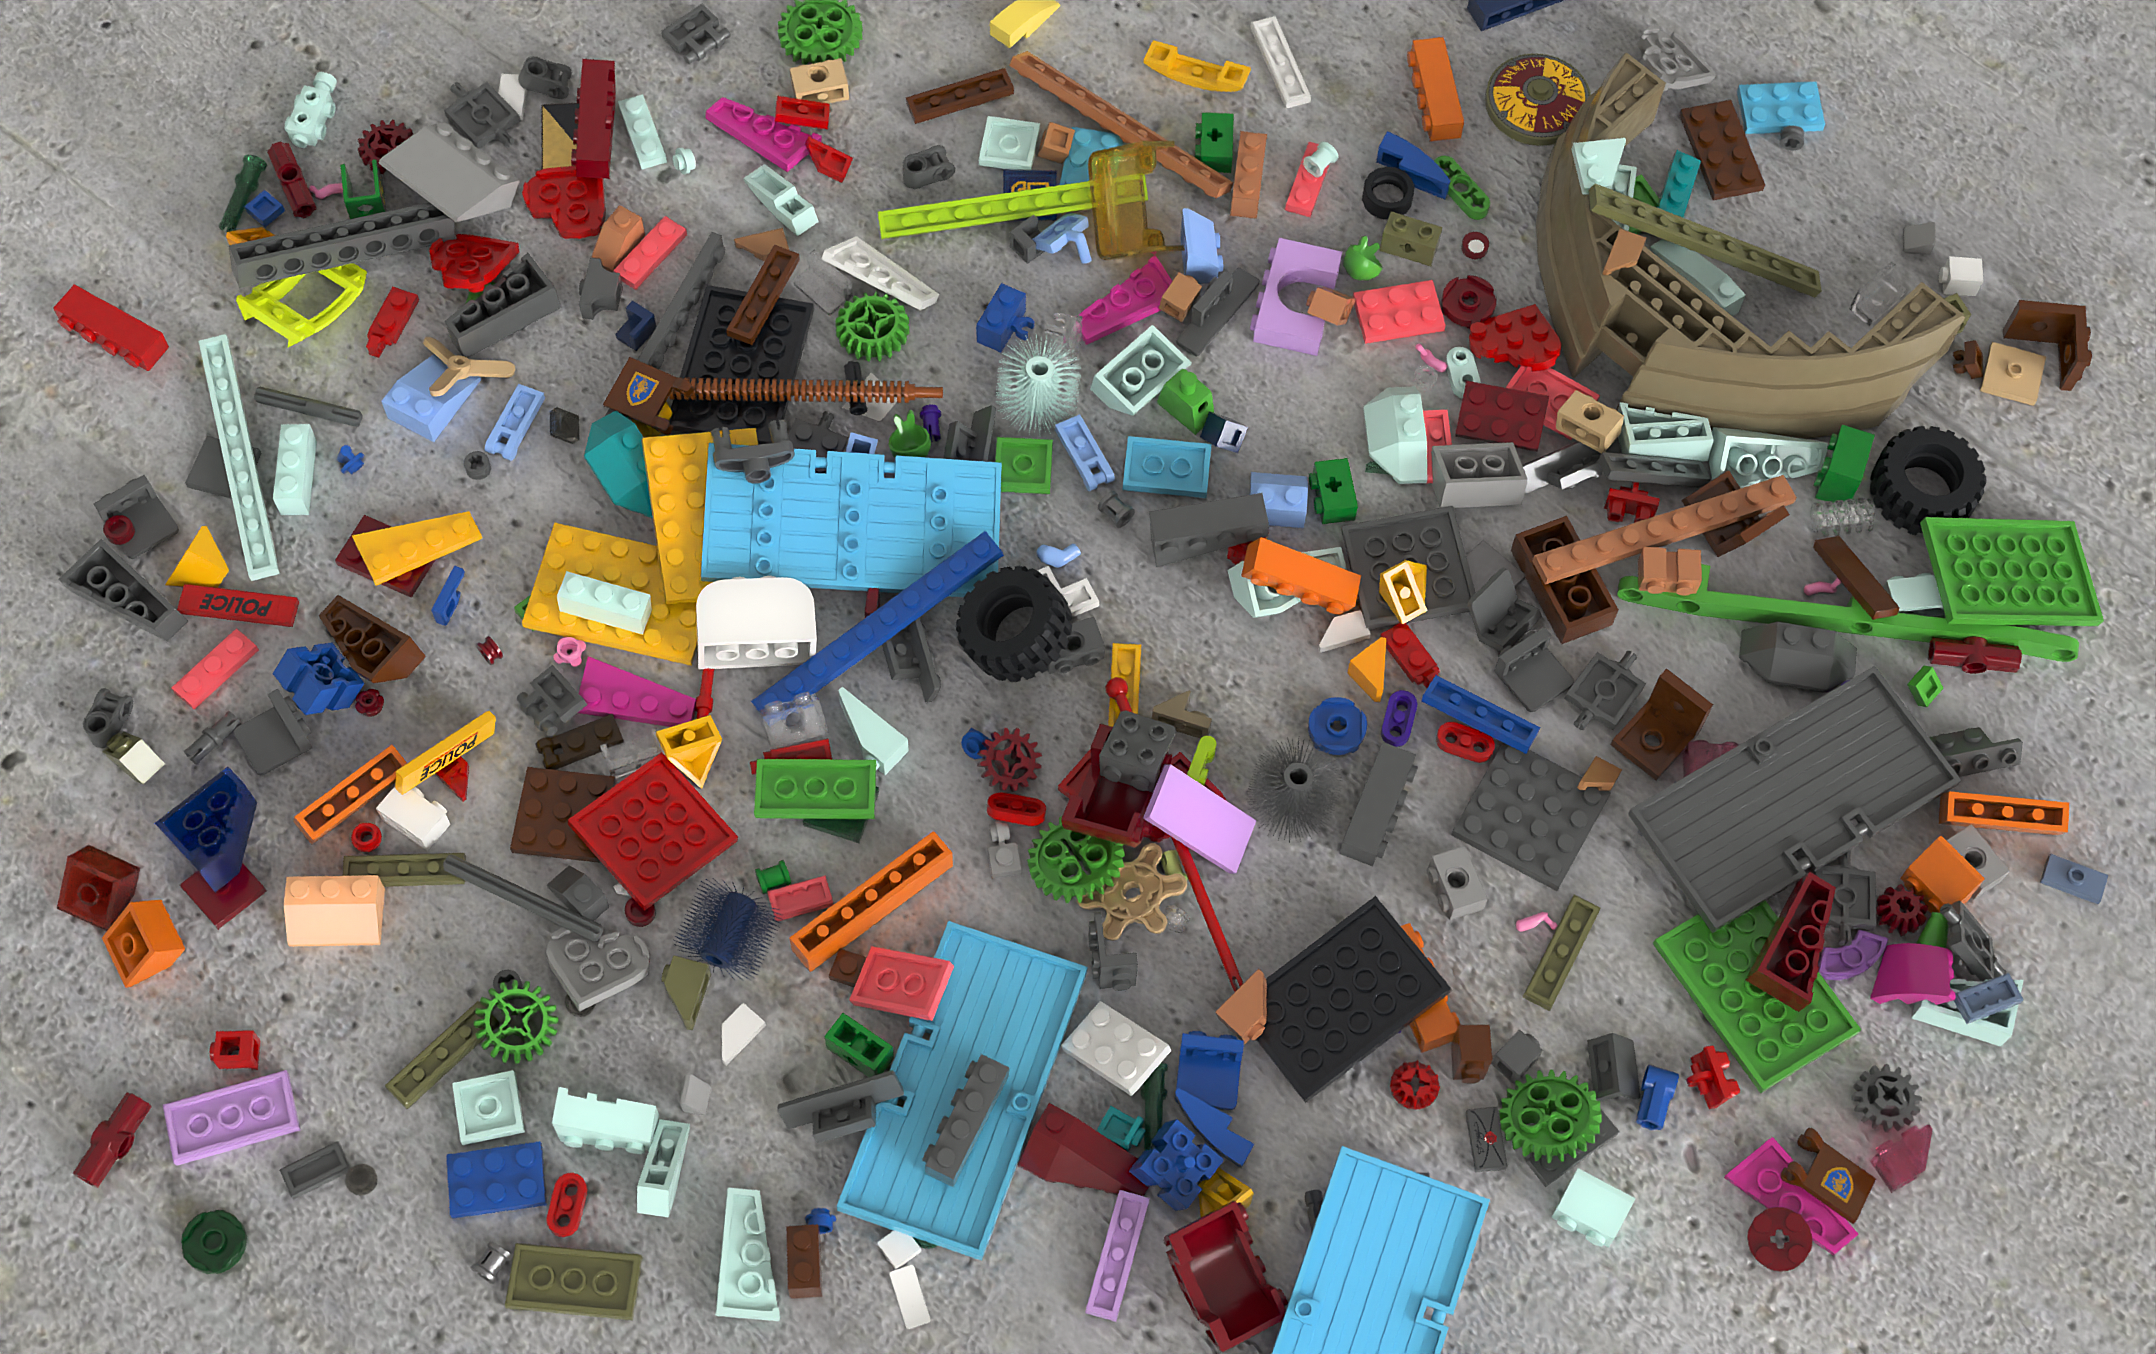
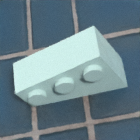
M1985 979L1984 981L1950 980V989L1957 993L1991 979ZM2013 980L2021 994L2024 980ZM1926 999L1915 1002L1911 1018L2001 1047L2012 1036L2018 1005L1966 1024L1954 1000L1936 1005Z
M558 1087L552 1125L560 1141L564 1142V1145L578 1148L582 1147L583 1144L595 1145V1148L604 1151H611L614 1147L626 1148L627 1152L634 1154H643L645 1150L649 1151L659 1120L656 1106L618 1098L616 1102L597 1100L598 1094L587 1093L586 1098L567 1095V1088Z

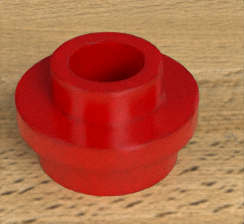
M361 823L353 830L351 841L357 850L370 852L380 845L382 834L376 825ZM366 835L372 836L371 840L367 842L362 841Z

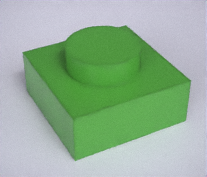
M1924 665L1907 684L1917 705L1922 707H1928L1943 690V686L1934 668Z

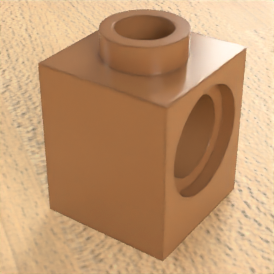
M1049 122L1043 131L1037 156L1063 164L1069 155L1075 130Z
M1178 272L1163 294L1159 309L1183 322L1191 310L1193 301L1200 295L1202 286L1195 278Z

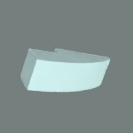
M762 165L743 178L764 206L796 236H799L818 223L813 205L797 194L794 185L767 165Z

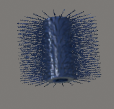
M716 886L718 889L714 888L715 890L711 893L701 890L705 894L707 893L708 896L706 897L697 893L705 899L696 897L704 903L701 906L692 904L700 910L691 909L701 912L692 918L696 924L691 926L692 924L685 923L691 927L687 929L689 933L687 935L678 934L685 938L682 941L694 944L688 943L685 946L691 945L693 947L682 948L698 952L688 953L700 956L686 957H701L708 962L707 964L714 965V968L715 966L719 967L721 972V968H724L726 971V968L730 971L735 968L736 972L741 974L739 971H748L751 965L760 967L752 962L753 959L749 960L748 958H753L756 954H759L760 952L757 950L764 951L758 946L767 948L761 944L765 942L762 939L769 940L763 935L772 936L764 931H767V928H774L769 925L766 927L764 924L769 922L768 924L777 925L769 921L772 918L766 919L762 915L776 917L767 913L775 912L759 908L766 907L767 905H756V903L761 902L754 901L760 898L751 899L743 894V890L742 894L738 893L736 888L735 892L731 889V892H729L727 888L725 889L727 892H725L718 886Z

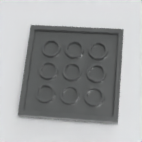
M1453 506L1342 526L1341 532L1351 572L1361 575L1357 597L1366 628L1373 630L1395 626L1400 623L1379 593L1380 573L1404 560L1427 565L1425 607L1427 611L1406 623L1470 612L1468 601L1476 592Z
M1503 743L1451 835L1558 891L1611 792L1600 791L1597 787H1587L1586 790H1579L1577 787L1582 779L1581 776L1531 750H1528L1527 754Z

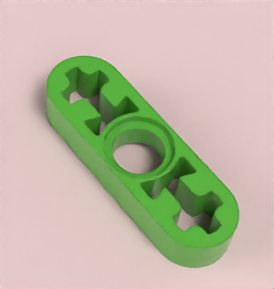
M1449 156L1437 157L1434 162L1444 169L1443 171L1448 178H1451L1448 195L1471 219L1480 220L1486 217L1490 207L1489 197L1453 158ZM1457 183H1462L1467 186L1468 190L1459 192L1453 186Z

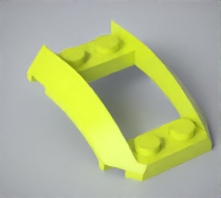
M354 263L318 271L345 290L332 304L310 320L279 301L306 274L259 284L252 288V293L245 297L241 294L237 296L236 302L245 321L252 317L258 319L288 339L287 348L325 328L339 317L362 292L367 271Z

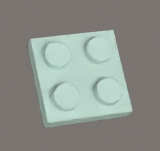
M988 116L979 155V165L1031 173L1040 132V123Z
M514 1070L452 1083L462 1145L525 1132L517 1078Z

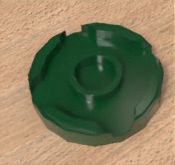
M224 1210L203 1212L187 1224L181 1238L182 1253L184 1259L195 1270L204 1274L222 1273L238 1263L244 1254L247 1243L245 1228L233 1214Z

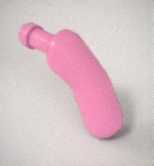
M342 183L328 184L320 190L316 189L315 186H310L309 191L315 194L316 199L323 200L333 194H343Z
M1421 344L1415 346L1416 350L1421 353V359L1430 368L1441 373L1446 371L1447 364L1435 358L1432 352L1428 349L1425 350Z
M1838 577L1832 584L1821 581L1814 582L1804 587V593L1808 596L1817 593L1833 594L1837 591L1836 587L1842 582Z
M1541 912L1518 920L1516 922V929L1519 932L1536 927L1542 920L1553 930L1558 925L1547 916L1549 913Z

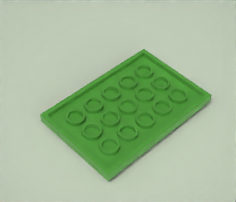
M1925 517L1920 522L1948 624L2099 626L2104 622L2074 521Z
M1766 901L1714 933L1711 932L1701 916L1697 914L1658 937L1653 942L1655 948L1760 1093L1861 1031V1028L1819 972L1813 984L1812 1002L1799 1012L1746 981L1751 968L1778 919V916Z

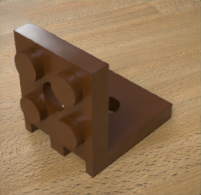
M2027 300L2018 301L2003 328V339L2057 343L2060 390L2072 391L2076 382L2081 380L2084 369L2091 364L2092 351L2088 350L2091 329L2087 326L2086 306Z
M1728 470L1681 501L1684 506H1688L1741 488ZM1783 505L1761 517L1758 515L1702 534L1716 556L1720 557L1748 543L1790 514Z
M1666 668L1659 676L1648 702L1615 736L1610 745L1657 781L1699 735L1713 704ZM1649 735L1658 738L1660 745L1655 747L1648 745L1645 737Z

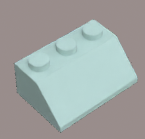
M1152 325L1094 375L1090 390L1109 408L1134 416L1161 392L1164 384L1181 369H1187L1192 362Z

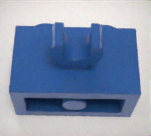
M1003 283L1000 284L976 324L977 343L1001 353L1013 332L1021 340L1028 339V332L1022 328L1034 329L1035 321L1030 317H1023L1026 312V293Z

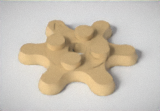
M1155 843L1145 845L1137 859L1131 862H1124V867L1118 868L1120 877H1111L1114 884L1113 887L1104 884L1103 895L1098 891H1094L1093 900H1090L1086 894L1083 895L1081 903H1078L1080 907L1087 910L1102 908L1106 911V919L1102 924L1104 938L1111 941L1119 939L1125 927L1133 922L1143 923L1148 931L1155 934H1160L1165 930L1167 918L1160 911L1159 906L1164 899L1183 894L1187 887V881L1181 874L1165 876L1157 871V865L1163 854L1159 845ZM1129 889H1140V895L1129 899L1125 897Z

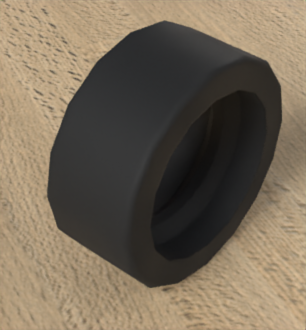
M1377 168L1365 180L1362 195L1364 207L1371 215L1379 219L1388 220L1391 211L1405 215L1412 206L1415 186L1411 177L1398 168ZM1382 184L1394 185L1404 193V197L1400 201L1393 203L1383 202L1372 193L1373 188Z

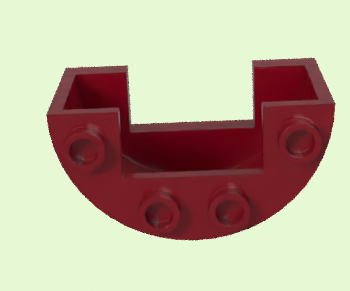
M1100 724L1091 744V766L1079 795L1070 796L1061 818L1062 826L1067 830L1135 848L1141 843L1144 835L1150 836L1153 829V824L1143 819L1153 793L1137 790L1133 786L1119 781H1110L1100 775L1099 755L1113 728L1112 726ZM1168 751L1160 766V774L1164 765L1171 764L1172 754H1168Z
M1231 1201L1164 1237L1165 1246L1171 1245V1250L1167 1251L1166 1254L1182 1293L1198 1322L1200 1321L1209 1328V1330L1205 1331L1206 1335L1221 1353L1281 1322L1286 1311L1285 1307L1288 1305L1283 1291L1280 1288L1276 1289L1266 1282L1263 1275L1266 1272L1265 1265L1258 1255L1254 1256L1250 1247L1253 1244V1240L1245 1222L1249 1219L1248 1214L1242 1203H1237L1236 1201Z

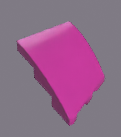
M1899 943L1887 945L1870 999L1879 1004L1896 999L1906 1004H1911L1927 999L1936 1005L1955 1000V992L1950 989V980L1954 978L1952 951L1947 948L1926 944Z

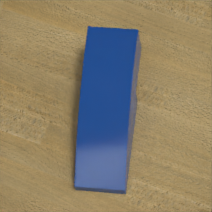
M1387 131L1379 146L1376 163L1386 167H1395L1406 172L1411 177L1414 188L1445 200L1451 180L1444 171L1418 147Z
M1178 1087L1174 1096L1194 1129L1224 1158L1242 1168L1254 1144L1227 1129L1233 1117Z

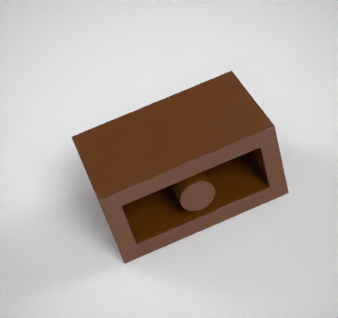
M1490 1025L1458 1026L1451 1043L1453 1080H1461L1466 1084L1478 1083L1480 1080H1484L1492 1062Z
M818 1224L786 1226L787 1275L790 1298L822 1297L821 1234Z

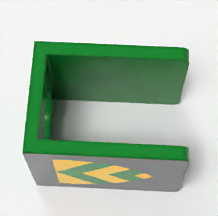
M377 159L372 160L375 194L353 197L352 183L346 165L340 164L344 203L350 219L387 212L383 177ZM362 205L373 207L369 211H361L358 208Z

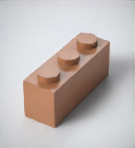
M1240 131L1230 216L1257 219L1267 134Z

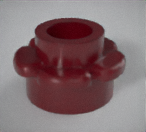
M376 689L361 691L355 699L357 702L355 708L365 716H376L383 708L384 698L379 695L380 692Z

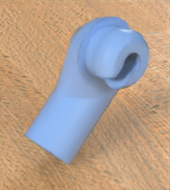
M1072 543L1063 550L1048 545H1041L1037 549V556L1041 562L1057 568L1064 566L1081 555L1075 543Z

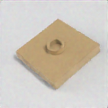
M1992 342L1989 346L1980 391L2034 406L2038 398L2046 356Z

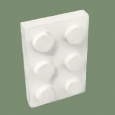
M1101 1001L1061 1045L1065 1053L1130 1096H1133L1171 1052L1167 1043Z

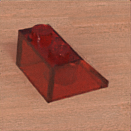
M87 845L67 857L57 909L108 931L133 898L141 868L91 845Z

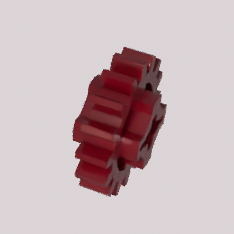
M381 120L378 127L374 124L370 125L372 129L370 132L362 131L364 138L358 139L360 146L358 152L364 166L369 165L372 172V160L377 159L381 174L384 175L387 169L379 164L380 158L413 136L412 129H406L403 122L396 126L395 120H391L389 125H386L384 120Z
M1008 728L1001 729V736L996 731L991 733L993 741L983 740L982 744L986 747V750H980L977 753L979 756L984 757V761L977 763L978 767H985L986 770L982 773L981 777L990 776L989 786L992 787L999 783V789L1002 792L1006 791L1008 785L1012 792L1018 791V783L1022 788L1028 787L1027 778L1035 780L1037 776L1033 770L1041 769L1042 765L1036 763V759L1041 757L1042 753L1034 752V748L1038 743L1028 742L1029 733L1024 734L1022 737L1019 736V728L1013 729L1011 734ZM1007 740L1003 750H994L997 744ZM1021 746L1024 748L1027 757H1025L1023 752L1021 751ZM1011 753V759L1015 760V763L1008 766L1009 763L1007 760H1004V756ZM992 763H995L996 767L998 768V774L994 770ZM1016 770H1025L1020 777L1012 779Z

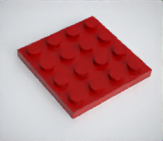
M663 752L568 819V825L644 911L738 842V836L672 762L667 759Z

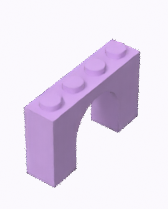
M1283 238L1278 239L1277 247H1271L1268 263L1272 264L1271 269H1265L1262 285L1266 286L1265 292H1259L1256 308H1260L1258 315L1253 314L1250 330L1254 331L1253 342L1310 355H1318L1325 320L1288 309L1280 301L1278 293L1287 285L1297 282L1327 286L1334 289L1340 269L1342 251Z

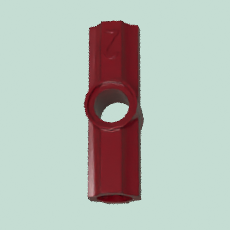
M281 141L272 144L267 153L293 215L301 218L312 216V213L317 208L290 144L282 143Z
M1967 637L1962 641L1932 638L1928 650V660L1930 664L1961 667L1964 672L1971 674L1983 673L1987 670L2017 673L2022 660V650L2018 646L1990 644L1982 637Z
M126 1092L108 1121H102L94 1130L90 1141L91 1146L73 1174L87 1184L98 1188L116 1160L122 1159L131 1149L134 1142V1133L152 1106L140 1097Z

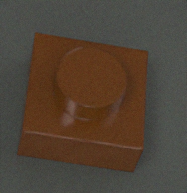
M839 948L829 973V980L855 987L867 957Z

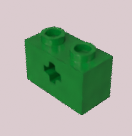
M1202 112L1201 123H1196L1195 139H1200V145H1195V158L1218 173H1231L1234 114Z
M1348 458L1314 462L1313 473H1309L1310 489L1316 492V497L1314 498L1315 514H1320L1322 524L1354 521L1358 504Z
M844 1013L840 1015L824 1036L828 1050L868 1077L883 1073L894 1059L892 1045Z

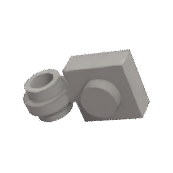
M997 820L995 824L989 826L992 842H998V845L987 847L992 879L1022 874L1017 842L1005 844L1004 840H1010L1008 823H1002L1001 820Z

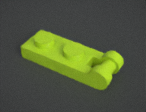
M1203 736L1200 739L1187 773L1189 777L1203 786L1209 769H1206L1205 766L1215 758L1217 743L1212 736Z

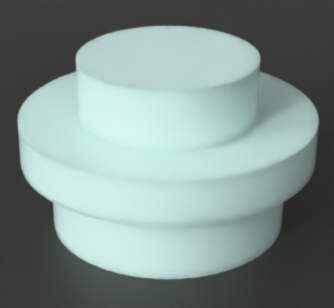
M680 147L676 149L675 155H673V164L676 170H680L684 175L689 174L690 170L695 169V158L689 148L684 149Z

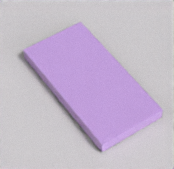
M1171 764L1164 765L1143 819L1229 874L1237 872L1256 823L1255 819Z
M287 1070L163 1105L173 1163L176 1166L300 1131Z

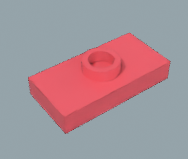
M825 875L767 891L769 901L773 903L771 908H776L772 909L775 912L773 915L776 916L774 917L776 921H782L781 919H789L834 905Z

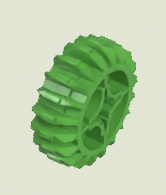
M875 291L873 296H868L864 292L862 298L854 294L853 302L845 301L844 308H839L838 317L835 320L837 328L836 337H838L841 347H846L848 355L855 353L857 360L866 356L868 362H870L872 357H877V360L880 362L883 355L891 359L892 351L900 352L901 345L906 344L907 336L910 332L908 325L909 317L905 313L903 305L899 306L896 298L890 300L887 293L883 297H879L877 291ZM870 321L872 322L873 327H875V332L873 331L872 326H870Z
M513 980L511 990H508L505 982L500 983V994L493 988L489 989V995L492 1000L482 997L480 1003L486 1009L476 1008L475 1014L483 1019L475 1020L473 1025L476 1028H484L476 1033V1039L487 1037L481 1048L486 1050L490 1046H494L490 1054L492 1058H495L499 1051L503 1052V1063H507L509 1054L514 1055L515 1064L520 1063V1054H524L528 1062L532 1061L531 1051L534 1050L537 1055L541 1056L544 1051L539 1044L550 1047L552 1041L546 1035L555 1036L557 1033V1029L548 1026L558 1023V1017L548 1016V1014L556 1011V1005L545 1007V1004L550 1000V995L546 994L539 998L538 995L541 992V987L537 986L533 992L528 991L530 988V982L525 981L523 989H518V981ZM523 999L530 1002L531 1005L517 1009L511 1006L510 1003H507L506 1000ZM498 1007L505 1021L493 1033L490 1027V1017L494 1009ZM539 1011L542 1019V1028L539 1034L534 1037L527 1022L533 1017V1014ZM516 1015V1019L518 1016H524L521 1023L522 1028H516V1025L514 1028L508 1027L511 1021L510 1016ZM510 1035H516L523 1041L525 1040L526 1044L508 1045L500 1040Z

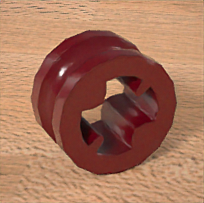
M487 636L484 643L478 642L476 644L479 652L490 665L495 663L494 660L496 658H503L501 650L491 637Z

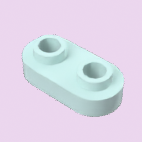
M1464 347L1452 348L1446 357V370L1453 393L1463 399L1466 383L1463 381L1468 380L1481 383L1472 352ZM1456 357H1461L1464 360H1458Z

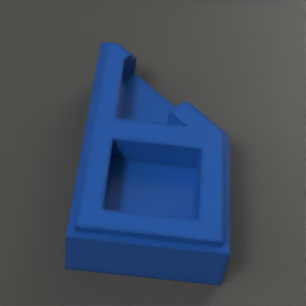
M453 567L431 609L438 624L446 626L459 603L461 592L457 591V588L465 574L463 568Z

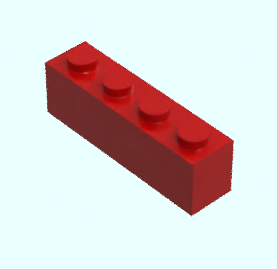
M75 284L53 308L59 318L57 320L64 329L68 331L75 330L87 342L100 344L106 352L113 356L116 354L120 355L134 368L139 366L149 372L169 348L162 332Z

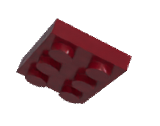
M1466 381L1455 436L1488 443L1513 442L1515 448L1538 452L1549 396Z
M364 515L336 557L335 562L337 566L373 581L352 535L390 528L392 526ZM435 560L388 580L381 585L412 598Z

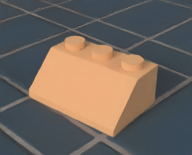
M379 876L286 877L284 913L288 946L380 945L385 888Z

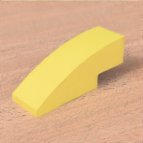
M1017 0L990 21V35L1008 48H1011L1022 36L1027 39L1060 7V3L1055 0Z

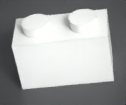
M394 787L376 808L381 820L428 851L451 825L446 816L447 810L436 801L430 803L424 799V794L416 787L403 795Z

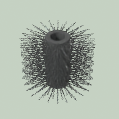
M1299 739L1297 742L1298 761L1296 758V747L1294 758L1292 754V762L1291 758L1289 760L1286 751L1283 754L1284 759L1280 753L1278 756L1276 755V761L1274 758L1271 759L1267 756L1268 758L1266 759L1271 764L1273 762L1274 765L1269 766L1266 763H1260L1261 765L1258 766L1263 769L1257 770L1258 772H1255L1257 774H1253L1257 777L1252 779L1256 781L1253 782L1255 784H1251L1254 786L1259 785L1257 787L1260 788L1249 789L1253 791L1263 790L1252 792L1257 794H1248L1259 795L1253 796L1257 799H1249L1257 800L1249 801L1257 804L1256 806H1259V804L1263 805L1257 807L1258 810H1261L1259 812L1266 809L1270 810L1268 812L1265 811L1258 817L1268 813V817L1270 816L1271 818L1268 821L1266 820V822L1268 823L1272 819L1271 822L1276 825L1273 821L1275 819L1278 822L1275 833L1283 816L1285 815L1284 822L1286 816H1288L1286 830L1289 828V843L1290 821L1291 835L1293 833V824L1294 831L1296 824L1297 836L1299 831L1296 817L1298 827L1301 824L1302 828L1305 822L1310 828L1312 819L1315 823L1318 820L1322 821L1318 816H1327L1325 810L1329 811V807L1335 808L1331 806L1334 804H1330V801L1337 798L1333 796L1336 795L1333 793L1337 792L1330 790L1339 788L1334 787L1330 783H1325L1330 782L1328 780L1335 781L1333 780L1335 777L1327 778L1323 776L1329 773L1326 772L1329 770L1326 768L1320 771L1321 765L1318 761L1322 760V756L1317 761L1312 757L1310 758L1314 748H1312L1305 764H1303L1304 759L1301 763L1302 752L1299 754Z

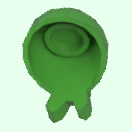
M1362 236L1358 245H1350L1343 259V266L1347 274L1359 281L1371 280L1377 277L1383 269V266L1374 255L1380 248L1379 243H1373L1368 246L1367 236Z
M912 410L907 412V421H903L899 415L895 414L893 418L897 429L891 434L888 444L893 457L928 456L931 448L930 435L924 427L915 424L914 412Z

